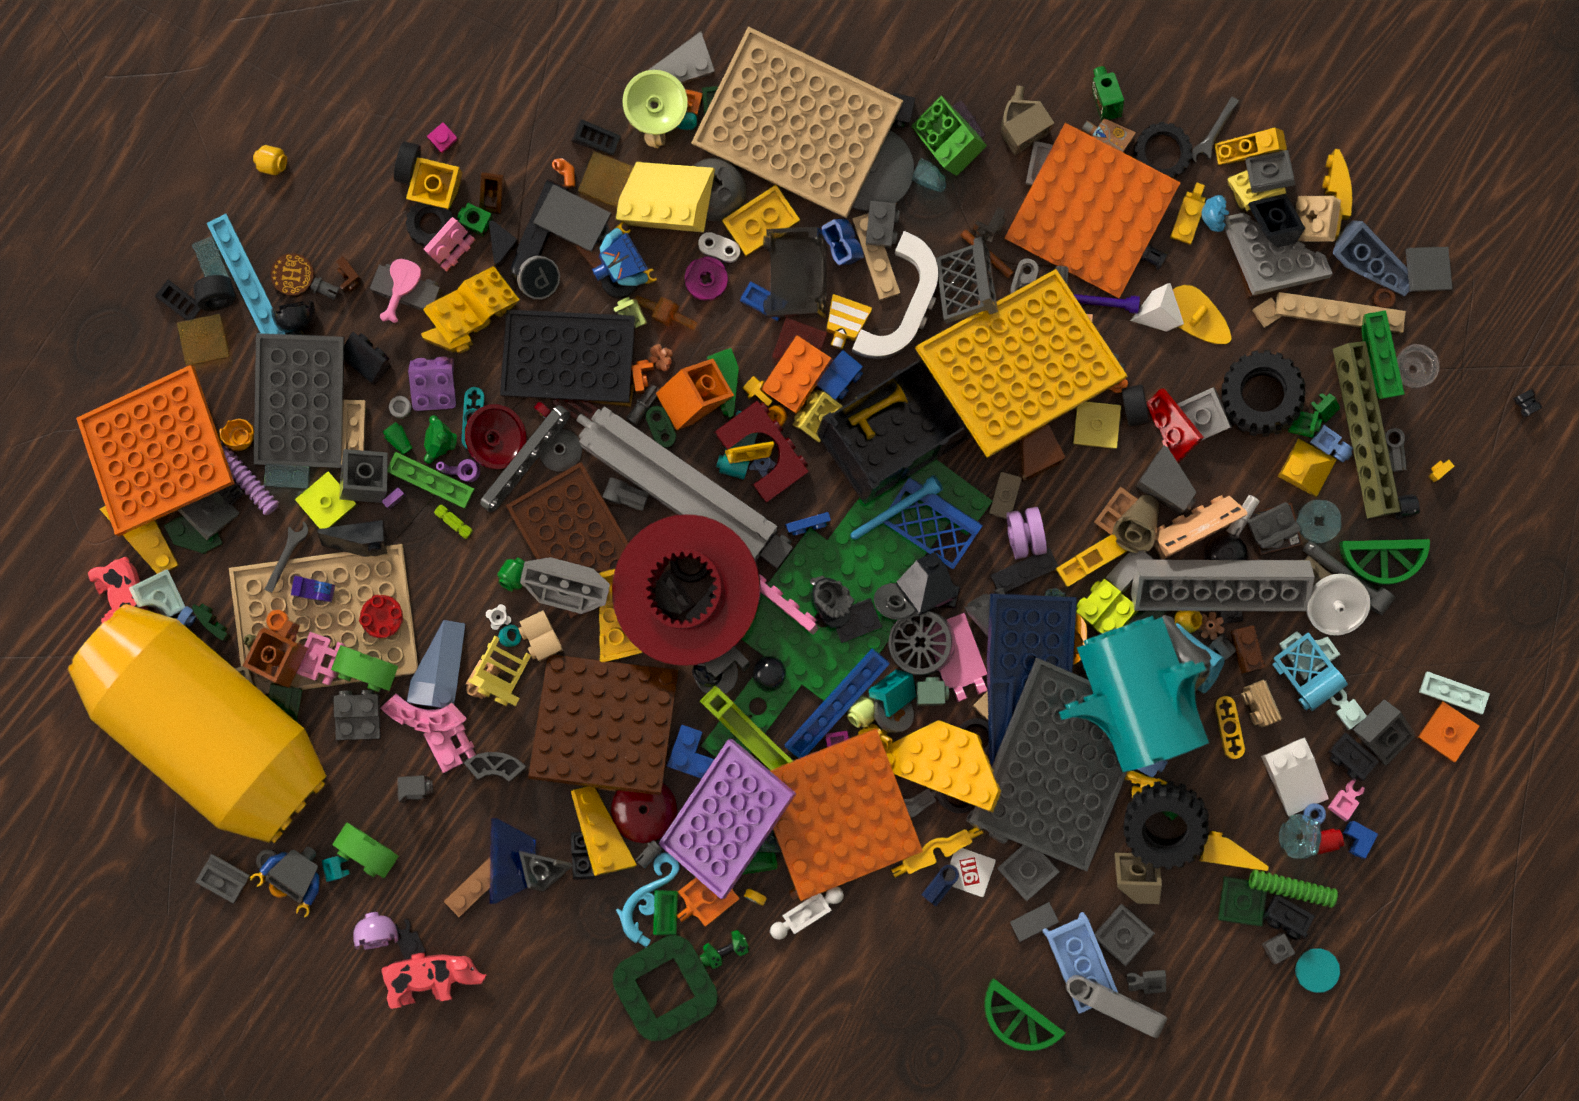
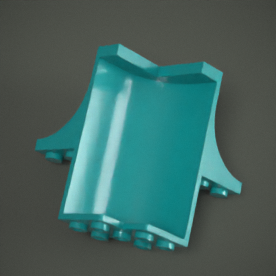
M1153 616L1132 622L1129 625L1083 640L1084 645L1077 647L1094 694L1084 697L1085 702L1080 704L1078 700L1066 704V709L1059 711L1061 720L1082 718L1099 726L1112 742L1123 772L1170 759L1209 743L1195 702L1196 680L1206 668L1203 661L1195 664L1193 660L1183 664L1179 663L1163 617L1154 620Z

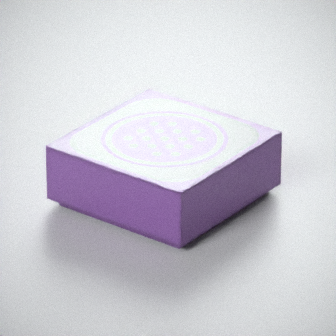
M397 488L382 501L390 510L404 499L406 495L400 488Z

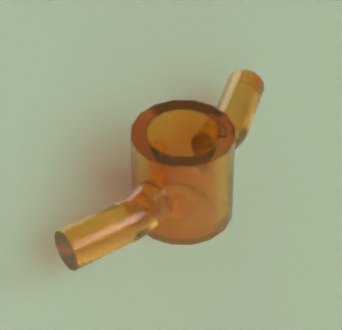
M638 295L635 297L640 306L654 311L651 318L664 325L671 326L673 320L692 330L697 325V322L677 313L680 306L666 298L660 297L658 303H655Z

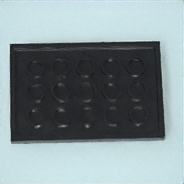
M506 310L500 396L630 403L636 316Z

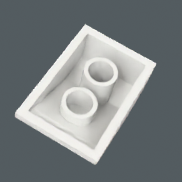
M1305 738L1298 739L1261 756L1288 817L1305 810L1310 804H1318L1329 799L1315 759Z

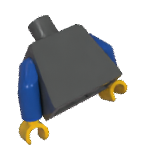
M306 847L301 854L292 849L289 853L282 852L271 856L260 868V872L253 874L250 880L252 881L256 876H259L261 882L257 886L263 885L266 880L298 903L303 901V903L298 905L296 913H298L299 908L304 907L307 910L304 917H307L310 912L309 905L313 904L319 892V875L316 872L318 866L312 862L317 853L312 848Z

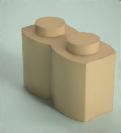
M544 610L520 621L522 627L518 629L522 638L529 640L531 646L528 647V650L533 660L537 658L541 662L552 655L564 651Z

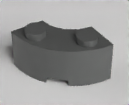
M499 752L477 754L464 762L478 780L490 775H499L512 782L528 768L515 757Z

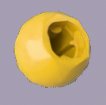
M1177 611L1175 623L1180 624L1189 633H1193L1201 626L1202 615L1200 611Z

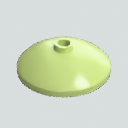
M648 70L639 73L631 79L625 88L622 103L626 118L636 129L647 134L660 135L672 131L681 123L687 111L688 101L683 85L675 76L661 70ZM655 102L658 107L653 109L650 107V103Z

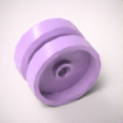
M1038 507L1025 510V523L1018 510L1007 512L1008 537L1015 559L1028 556V543L1035 556L1046 554L1045 533Z

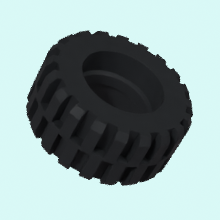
M1258 350L1252 351L1249 356L1244 354L1239 357V361H1234L1230 366V370L1226 372L1222 384V403L1230 422L1233 425L1236 424L1242 432L1245 430L1250 432L1252 436L1263 434V437H1269L1271 433L1277 435L1282 433L1283 429H1289L1293 422L1299 418L1305 402V381L1301 376L1300 369L1293 365L1294 362L1290 358L1286 360L1283 358V354L1279 352L1276 355L1271 354V350H1264V353H1258ZM1256 376H1270L1282 384L1284 398L1279 407L1271 411L1260 412L1246 405L1243 399V388L1247 381Z
M1161 781L1154 782L1153 787L1146 785L1142 787V793L1137 791L1127 805L1123 828L1124 836L1126 837L1125 842L1128 848H1132L1131 853L1135 857L1140 856L1141 862L1146 865L1152 863L1153 868L1159 869L1160 866H1165V870H1172V866L1184 867L1186 861L1192 863L1196 860V854L1200 855L1204 850V845L1207 844L1209 832L1208 809L1205 808L1202 798L1197 799V792L1193 789H1190V791L1186 790V785L1182 783L1176 786L1174 781H1167V784H1162ZM1169 811L1178 814L1185 820L1187 830L1177 838L1162 839L1153 835L1147 829L1145 822L1151 815L1157 812Z

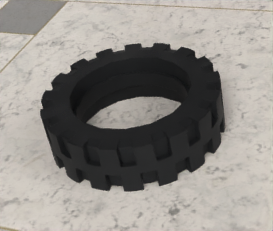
M1159 122L1158 124L1150 125L1141 132L1134 146V159L1176 179L1177 176L1183 174L1190 163L1192 143H1190L1189 136L1185 135L1181 127L1177 128L1173 123L1165 124V122ZM1165 135L1170 136L1178 143L1181 155L1176 165L1168 169H1160L1149 163L1146 158L1145 148L1151 138Z

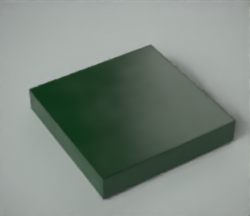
M1223 876L1218 920L1262 927L1267 892H1264L1263 889L1257 890L1256 887L1251 889L1249 880Z

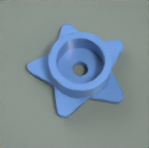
M770 457L755 459L749 466V470H758L763 477L767 474L768 469L774 468L776 463Z

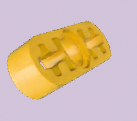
M1229 696L1220 697L1215 702V712L1223 750L1228 758L1238 759L1243 756L1245 746L1236 704ZM1222 700L1230 703L1231 707L1227 709L1228 715L1233 713L1234 718L1221 719V716H1226L1225 710L1219 707V705L1223 704ZM1227 721L1233 722L1236 726V730L1232 734L1224 731V724ZM1238 735V739H1234V744L1239 746L1240 750L1237 751V755H1234L1233 752H1229L1232 743L1231 740L1226 742V737L1231 738Z

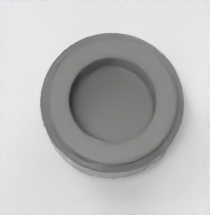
M403 396L394 397L389 403V410L396 418H405L411 412V403Z

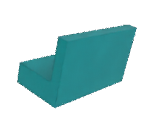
M896 669L869 689V696L871 698L884 702L887 717L892 716L916 697L913 674Z

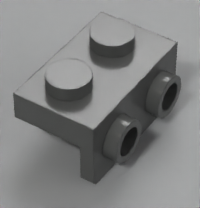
M870 201L865 245L882 246L891 250L892 244H896L897 231H893L894 223H898L899 210H895L896 203Z

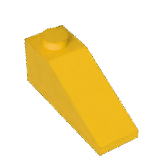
M1209 831L1207 844L1204 845L1199 861L1268 871L1269 867L1229 838L1222 837L1223 833Z

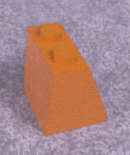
M714 359L681 369L656 392L676 430L693 425L734 396Z

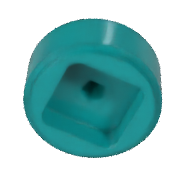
M686 112L683 120L677 127L683 130L694 129L697 126V116Z

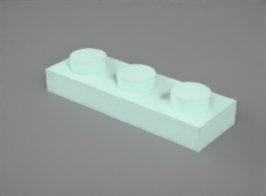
M1430 672L1425 673L1419 691L1421 694L1478 714L1484 713L1490 693Z

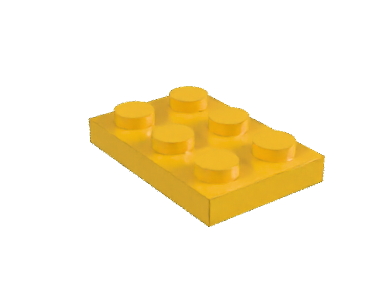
M774 185L724 218L722 222L747 257L799 223L800 219L777 185Z

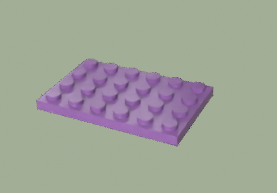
M728 739L658 844L720 899H725L796 796V793L733 739Z

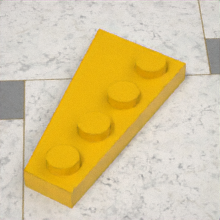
M106 506L100 508L102 513L110 520ZM156 520L123 535L157 574L167 569L171 571L179 566Z
M615 569L599 573L610 584L606 604L601 607L599 606L600 662L642 653L625 635L614 611L612 583Z
M584 787L571 791L594 876L637 866L595 787Z

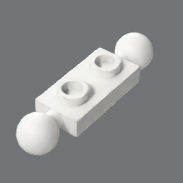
M839 887L829 889L824 897L819 893L782 915L786 920L784 923L776 922L771 926V936L781 940L786 937L789 929L795 934L831 911L828 904H838L842 901L844 897L842 889Z

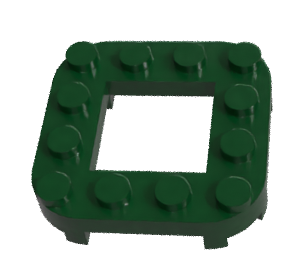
M670 935L662 938L622 961L613 973V986L638 1032L650 1041H661L669 1038L709 1015L717 1003L718 994L716 986L691 942L682 936ZM674 958L695 997L656 1018L635 979Z

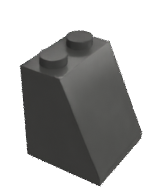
M1164 445L1158 451L1135 487L1147 495L1153 496L1158 502L1180 515L1183 511L1187 513L1194 505L1196 499L1193 497L1196 491L1169 448Z

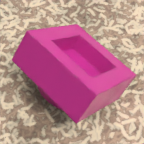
M443 122L427 136L442 154L458 140Z

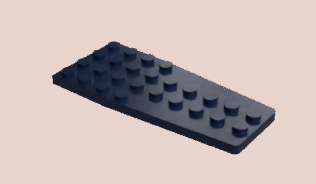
M990 593L987 687L989 762L991 767L1036 658L1072 673L1076 597Z

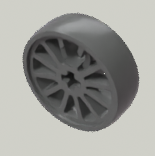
M915 610L911 616L905 619H898L893 625L889 635V650L895 663L904 671L914 675H931L943 669L951 660L955 650V635L949 622L940 614L928 611L920 615V623L914 620V618L919 617ZM925 618H932L933 621L926 632H924ZM938 622L942 630L930 635V632ZM910 624L915 625L917 628L913 636L907 634V627ZM900 631L906 640L898 639ZM945 633L946 642L933 641V638ZM919 638L926 639L924 642L925 647L918 646L920 644ZM898 643H910V646L899 651ZM933 645H945L944 654L932 648ZM913 649L911 655L905 661L902 658V654ZM928 651L940 657L936 664L933 663ZM918 652L917 668H914L910 663ZM923 653L930 665L928 668H922Z

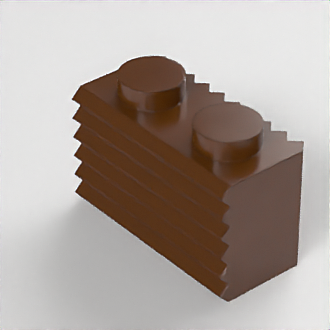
M1253 625L1230 632L1241 674L1265 667V664H1263L1264 660H1262V652L1260 651L1261 648L1258 647L1260 645L1258 643L1259 639H1257L1258 635L1255 634L1256 630H1254L1255 626Z

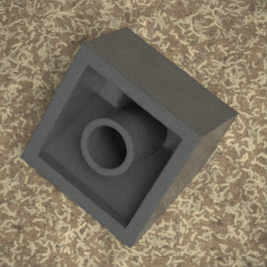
M344 449L340 474L339 500L383 503L382 500L385 499L387 493L388 453Z
M1385 699L1353 729L1360 741L1385 766L1417 736L1401 711Z

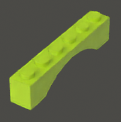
M714 686L700 700L769 770L793 761L718 687Z

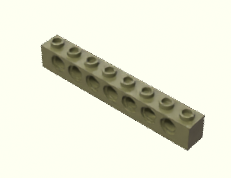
M1366 341L1339 346L1333 349L1367 519L1401 512Z

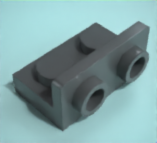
M1286 502L1247 520L1253 538L1261 548H1271L1278 541L1292 538L1296 535V532L1301 531L1300 525L1296 523L1289 504Z

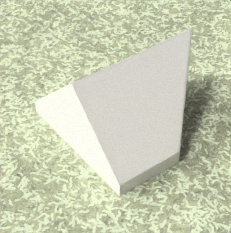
M1171 283L1153 290L1139 308L1138 314H1135L1130 321L1163 331H1170L1183 325L1184 322Z

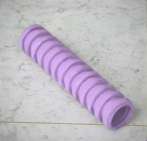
M220 441L233 480H236V485H240V489L245 490V494L249 495L250 500H254V504L259 506V510H263L264 515L272 513L278 507L279 502L277 500L274 501L275 497L273 495L270 496L268 490L265 491L266 487L264 485L261 486V482L259 480L256 481L257 477L252 476L250 470L247 471V466H243L241 460L238 461V456H234V452L232 450L229 451L224 443Z

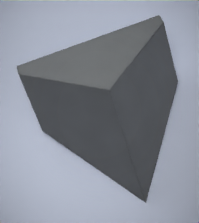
M519 851L528 889L544 892L572 867V864L569 862Z

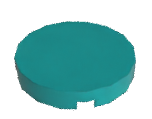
M1321 948L1310 949L1304 952L1298 959L1295 966V974L1299 984L1306 990L1315 993L1325 992L1332 989L1338 982L1340 965L1336 957L1329 951Z

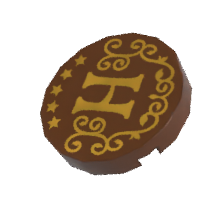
M288 253L279 257L273 263L271 269V281L274 287L283 295L290 297L304 294V292L310 289L315 278L314 269L310 261L303 255Z

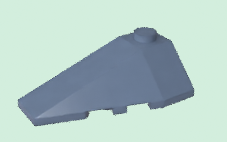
M1351 220L1337 237L1333 254L1346 268L1405 296L1409 292L1407 267L1363 221Z
M443 620L419 667L410 680L407 696L408 703L436 708H444L450 703L454 705L465 630L464 623Z

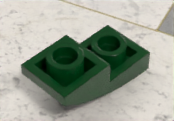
M203 603L200 607L193 604L192 609L204 627L222 641L227 642L231 636L226 632L227 627L218 622L214 625L212 624L217 617L211 614L213 609Z

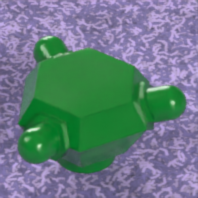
M435 415L429 418L430 425L425 434L424 447L427 453L424 456V462L427 464H431L435 458L446 454L448 450H454L457 441L456 433H452L450 428Z

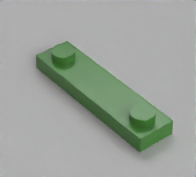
M395 452L387 468V473L466 509L475 490Z

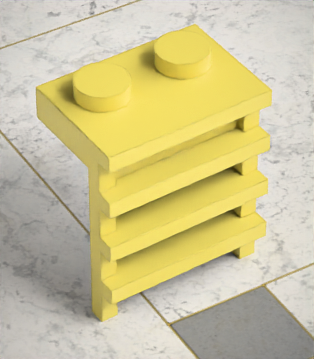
M494 636L492 642L487 645L488 649L485 655L481 657L480 665L476 666L473 678H470L468 682L479 687L477 691L487 697L493 694L497 696L495 701L505 706L508 703L516 706L520 698L511 693L531 655L526 653L522 660L496 647L500 638ZM496 651L519 663L517 671L515 672L491 659L492 652ZM487 662L513 675L514 677L511 682L508 683L485 671L484 668Z

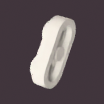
M711 232L704 233L699 238V249L703 254L726 263H733L738 260L740 247L735 241ZM707 240H712L713 245L706 246L705 242ZM726 248H732L734 250L733 253L727 254L725 252Z

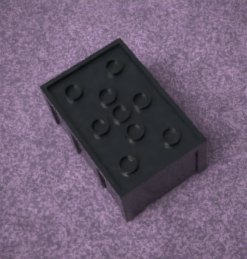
M922 358L903 370L895 371L890 378L866 393L858 394L853 401L834 413L829 412L823 416L816 432L864 504L869 503L972 438V434ZM898 384L904 392L908 404L902 401L896 402L866 419L876 434L868 440L859 423L852 427L848 418L890 396L896 390Z

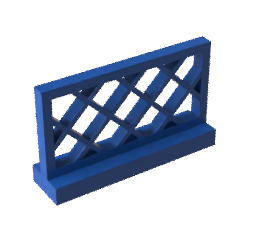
M909 477L889 508L902 501L901 498L906 491L913 494L924 486ZM927 494L920 499L924 503L918 504V501H916L915 505L905 508L916 507L918 520L906 522L904 510H902L903 523L894 525L889 520L883 522L929 554L940 550L941 555L936 554L944 564L952 569L955 568L983 526L937 494ZM919 506H930L934 517L921 519ZM935 510L942 515L936 516ZM948 518L952 529L939 531L937 519ZM934 519L937 532L924 534L922 522ZM919 522L921 535L912 537L908 534L907 525ZM954 523L957 524V525L960 526V527H959V528H954ZM904 525L905 531L900 529L898 526ZM964 529L971 534L967 542L957 543L955 531ZM953 532L955 544L942 547L940 534ZM937 535L940 547L930 549L926 546L925 537ZM917 538H922L923 543L918 541ZM964 545L961 551L959 552L958 546ZM956 547L957 557L953 563L945 559L943 549Z

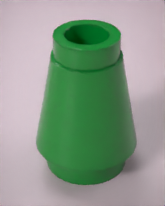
M397 422L383 431L384 438L402 455L413 448L402 425L399 426Z

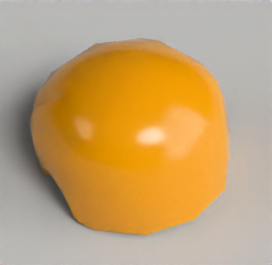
M229 420L225 427L219 431L220 440L228 449L234 451L245 450L254 440V428L247 420Z

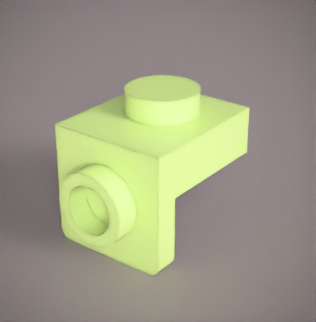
M627 297L618 301V306L613 308L615 312H618V315L636 316V328L647 323L637 299L630 300Z

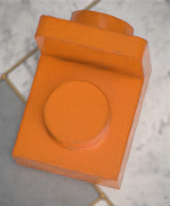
M648 360L638 361L636 365L632 366L636 394H643L645 392L644 387H648L647 375L642 374V372L654 370V364L649 363Z

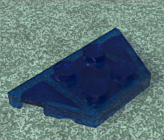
M491 818L490 904H496L528 887L519 851L536 855L535 838L497 818Z

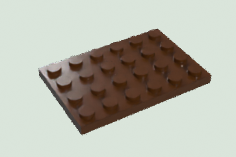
M582 462L506 505L537 560L551 557L593 568L599 574L600 572L615 569L622 552L629 544ZM566 610L571 619L580 614Z

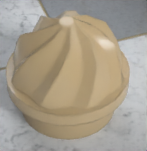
M645 133L644 140L648 146L659 148L660 145L665 144V134L651 135Z

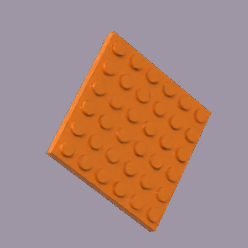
M1065 123L1004 239L1056 266L1068 267L1069 273L1120 298L1181 182Z
M192 365L76 418L116 536L124 535L235 484L195 367Z
M876 728L769 770L796 793V796L774 826L773 831L800 901L923 852Z

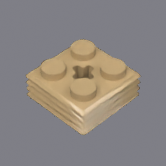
M1298 196L1295 211L1305 227L1298 241H1334L1341 200L1334 196Z
M1261 680L1243 688L1241 697L1244 704L1249 705L1251 708L1250 718L1255 726L1258 725V727L1262 728L1281 721L1282 717L1266 681Z

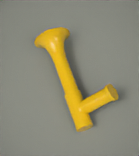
M897 384L896 390L890 396L854 414L848 420L852 427L859 423L866 438L869 440L876 434L866 419L896 402L902 401L908 404L907 398L901 387Z

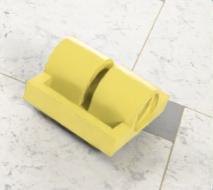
M1247 170L1228 178V184L1233 190L1238 206L1241 209L1245 208L1246 211L1250 210L1249 202L1286 194L1285 187L1252 194Z

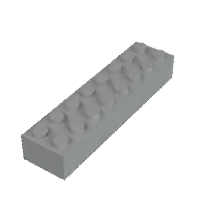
M1136 560L1131 597L1135 611H1307L1315 576L1310 560Z

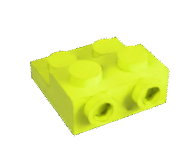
M1103 579L1102 582H1095L1090 590L1092 592L1087 599L1083 597L1076 606L1078 608L1076 613L1100 634L1126 626L1138 612L1134 610L1133 602L1106 579Z

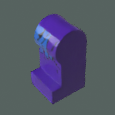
M294 576L291 596L332 602L335 585Z

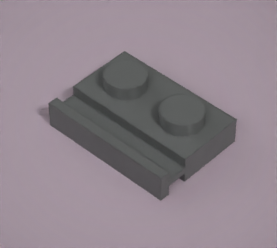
M211 854L195 882L235 904L251 875Z

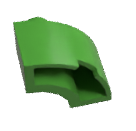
M340 645L331 670L338 672L339 678L351 681V678L368 683L367 688L380 692L381 688L390 690L398 666Z
M349 823L345 824L332 844L339 849L337 854L346 860H349L351 857L365 867L364 871L373 877L377 874L385 878L399 857L388 847Z

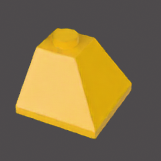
M417 157L406 199L449 209L458 193L463 173L457 166Z
M1298 438L1278 477L1317 497L1337 459Z

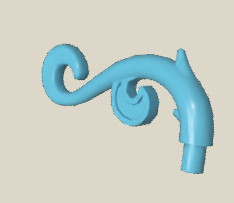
M665 852L655 857L653 862L654 870L657 875H662L660 867L663 863L667 862L672 865L671 873L662 879L639 888L627 899L622 911L620 909L616 910L626 936L635 944L638 942L645 947L649 945L651 940L642 935L643 932L639 930L638 922L634 925L633 911L636 904L644 899L647 903L644 906L639 905V910L644 915H652L654 913V895L650 892L667 884L678 874L680 870L679 862L669 853Z

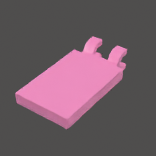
M965 613L947 619L955 635V650L949 663L939 671L945 686H949V689L953 688L957 702L967 698L963 687L972 683L975 684L978 695L987 692L986 685L982 679L983 676L987 675V671ZM936 623L930 635L942 630L939 623ZM945 633L933 638V641L946 642ZM933 645L932 648L944 654L946 646ZM932 652L935 662L937 663L940 660V657Z

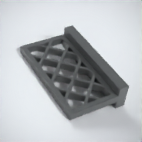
M982 236L974 239V245L936 258L943 317L946 324L985 310L989 314L998 312L990 251ZM973 253L969 261L963 260L966 255ZM953 261L949 268L943 267V263ZM959 264L964 265L959 273L954 271ZM970 268L975 269L970 277L965 275ZM950 275L955 276L950 284L945 282ZM961 279L965 280L966 283L962 288L957 287ZM972 284L978 285L973 292L967 291ZM952 290L957 292L953 299L947 298ZM963 295L968 296L963 304L958 302ZM974 299L980 301L979 305L970 307ZM954 306L959 308L956 313L949 315Z

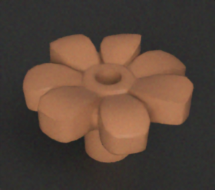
M660 344L654 345L650 349V353L653 355L649 357L650 362L656 363L655 367L658 370H668L673 352L667 348L662 349Z
M1210 612L1209 617L1203 614L1202 624L1198 629L1203 630L1201 637L1206 639L1210 635L1211 640H1215L1217 633L1223 634L1225 629L1220 626L1224 623L1223 618L1219 617L1216 619V613Z

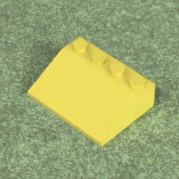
M636 162L619 198L616 220L624 222L626 226L704 232L715 169Z

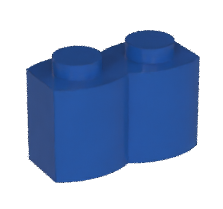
M833 219L822 226L823 237L831 246V254L837 264L851 265L863 258V249L855 239L854 229L847 219Z
M842 350L816 386L837 401L838 398L843 400L850 391L847 387L851 382L857 383L862 377L863 373L861 370L863 366Z

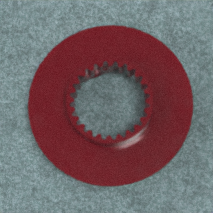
M685 514L666 517L641 530L622 552L615 568L612 583L614 611L628 639L646 655L664 663L681 666L707 663L730 651L750 628L760 599L759 570L753 554L746 543L726 525L699 515ZM686 556L699 560L707 565L706 568L713 571L711 577L717 579L713 582V585L718 587L717 590L713 591L716 599H711L710 601L713 606L707 607V614L701 613L700 619L694 617L692 622L684 620V622L675 621L668 618L667 615L662 614L660 608L656 607L658 602L652 600L656 596L652 591L656 588L657 581L662 576L666 566L669 565V561H676V557L684 559Z

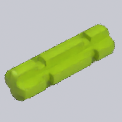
M439 505L436 508L435 515L440 519L443 518V521L456 532L459 531L463 538L467 539L472 534L473 530L469 526L464 525V522L452 512H448V509L443 505Z

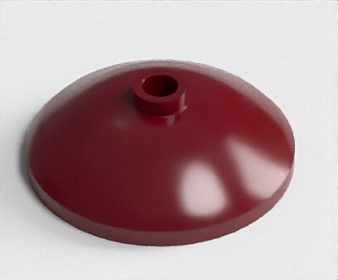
M490 404L477 409L470 416L465 428V441L470 454L479 464L490 469L506 468L526 444L527 440L526 430L519 416L510 408L499 404ZM488 436L492 439L491 443L487 439Z
M664 783L662 784L661 795L617 790L612 800L611 816L616 828L624 837L634 842L648 843L653 840L657 841L664 836L677 816V804L673 793ZM643 805L648 809L645 814H641L639 808Z

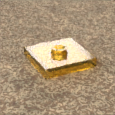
M593 152L578 192L618 207L619 198L634 166Z
M221 314L177 323L186 365L230 357Z

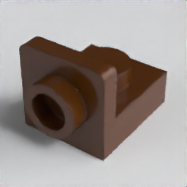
M342 256L336 261L340 266L337 270L344 279L347 277L349 279L339 287L345 293L347 291L352 292L360 285L359 282L362 279Z

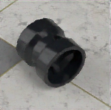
M1533 389L1513 398L1516 405L1522 408L1520 413L1523 418L1543 408L1541 403L1535 400L1536 394Z

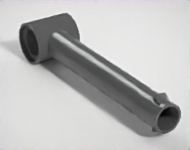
M1311 540L1302 549V551L1333 574L1351 575L1362 582L1370 596V609L1375 613L1383 616L1394 601L1395 596L1388 590L1380 586L1376 590Z

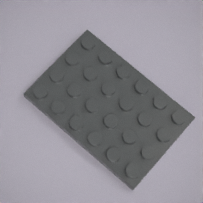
M256 333L254 464L341 468L345 337Z

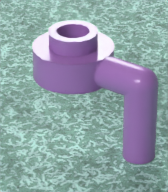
M470 459L461 461L458 466H448L443 462H438L436 465L439 471L446 475H458L465 482H473L480 475L479 465ZM472 468V474L468 475V470Z

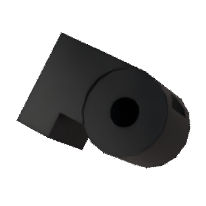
M1409 494L1398 497L1401 512L1395 513L1396 520L1413 517L1420 513L1416 495Z

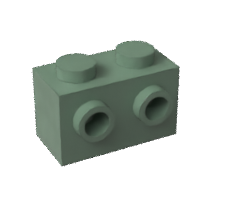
M929 677L925 679V682H917L916 684L917 706H943L945 701L949 699V686H945L944 681H939V677Z

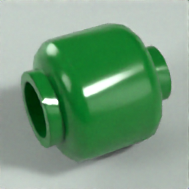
M520 558L515 560L507 559L497 573L498 583L509 591L521 589L523 585L520 581L525 561Z

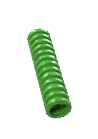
M1256 869L1251 872L1249 878L1251 889L1256 887L1257 890L1263 889L1264 892L1269 890L1272 894L1276 892V895L1282 894L1284 897L1289 895V898L1295 897L1296 900L1302 898V901L1306 902L1308 900L1309 903L1315 902L1317 905H1328L1329 908L1335 906L1338 898V892L1335 888H1324V886H1317V884L1311 885L1310 882L1304 883L1302 880L1298 882L1297 879L1291 880L1289 877L1285 879L1284 876L1278 877L1277 874L1272 876L1269 872L1265 874L1264 871L1259 872Z

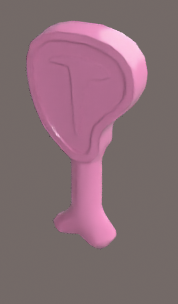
M397 259L391 264L390 275L394 286L388 308L380 314L382 321L398 322L395 311L400 298L410 293L417 286L421 278L422 271L414 262Z

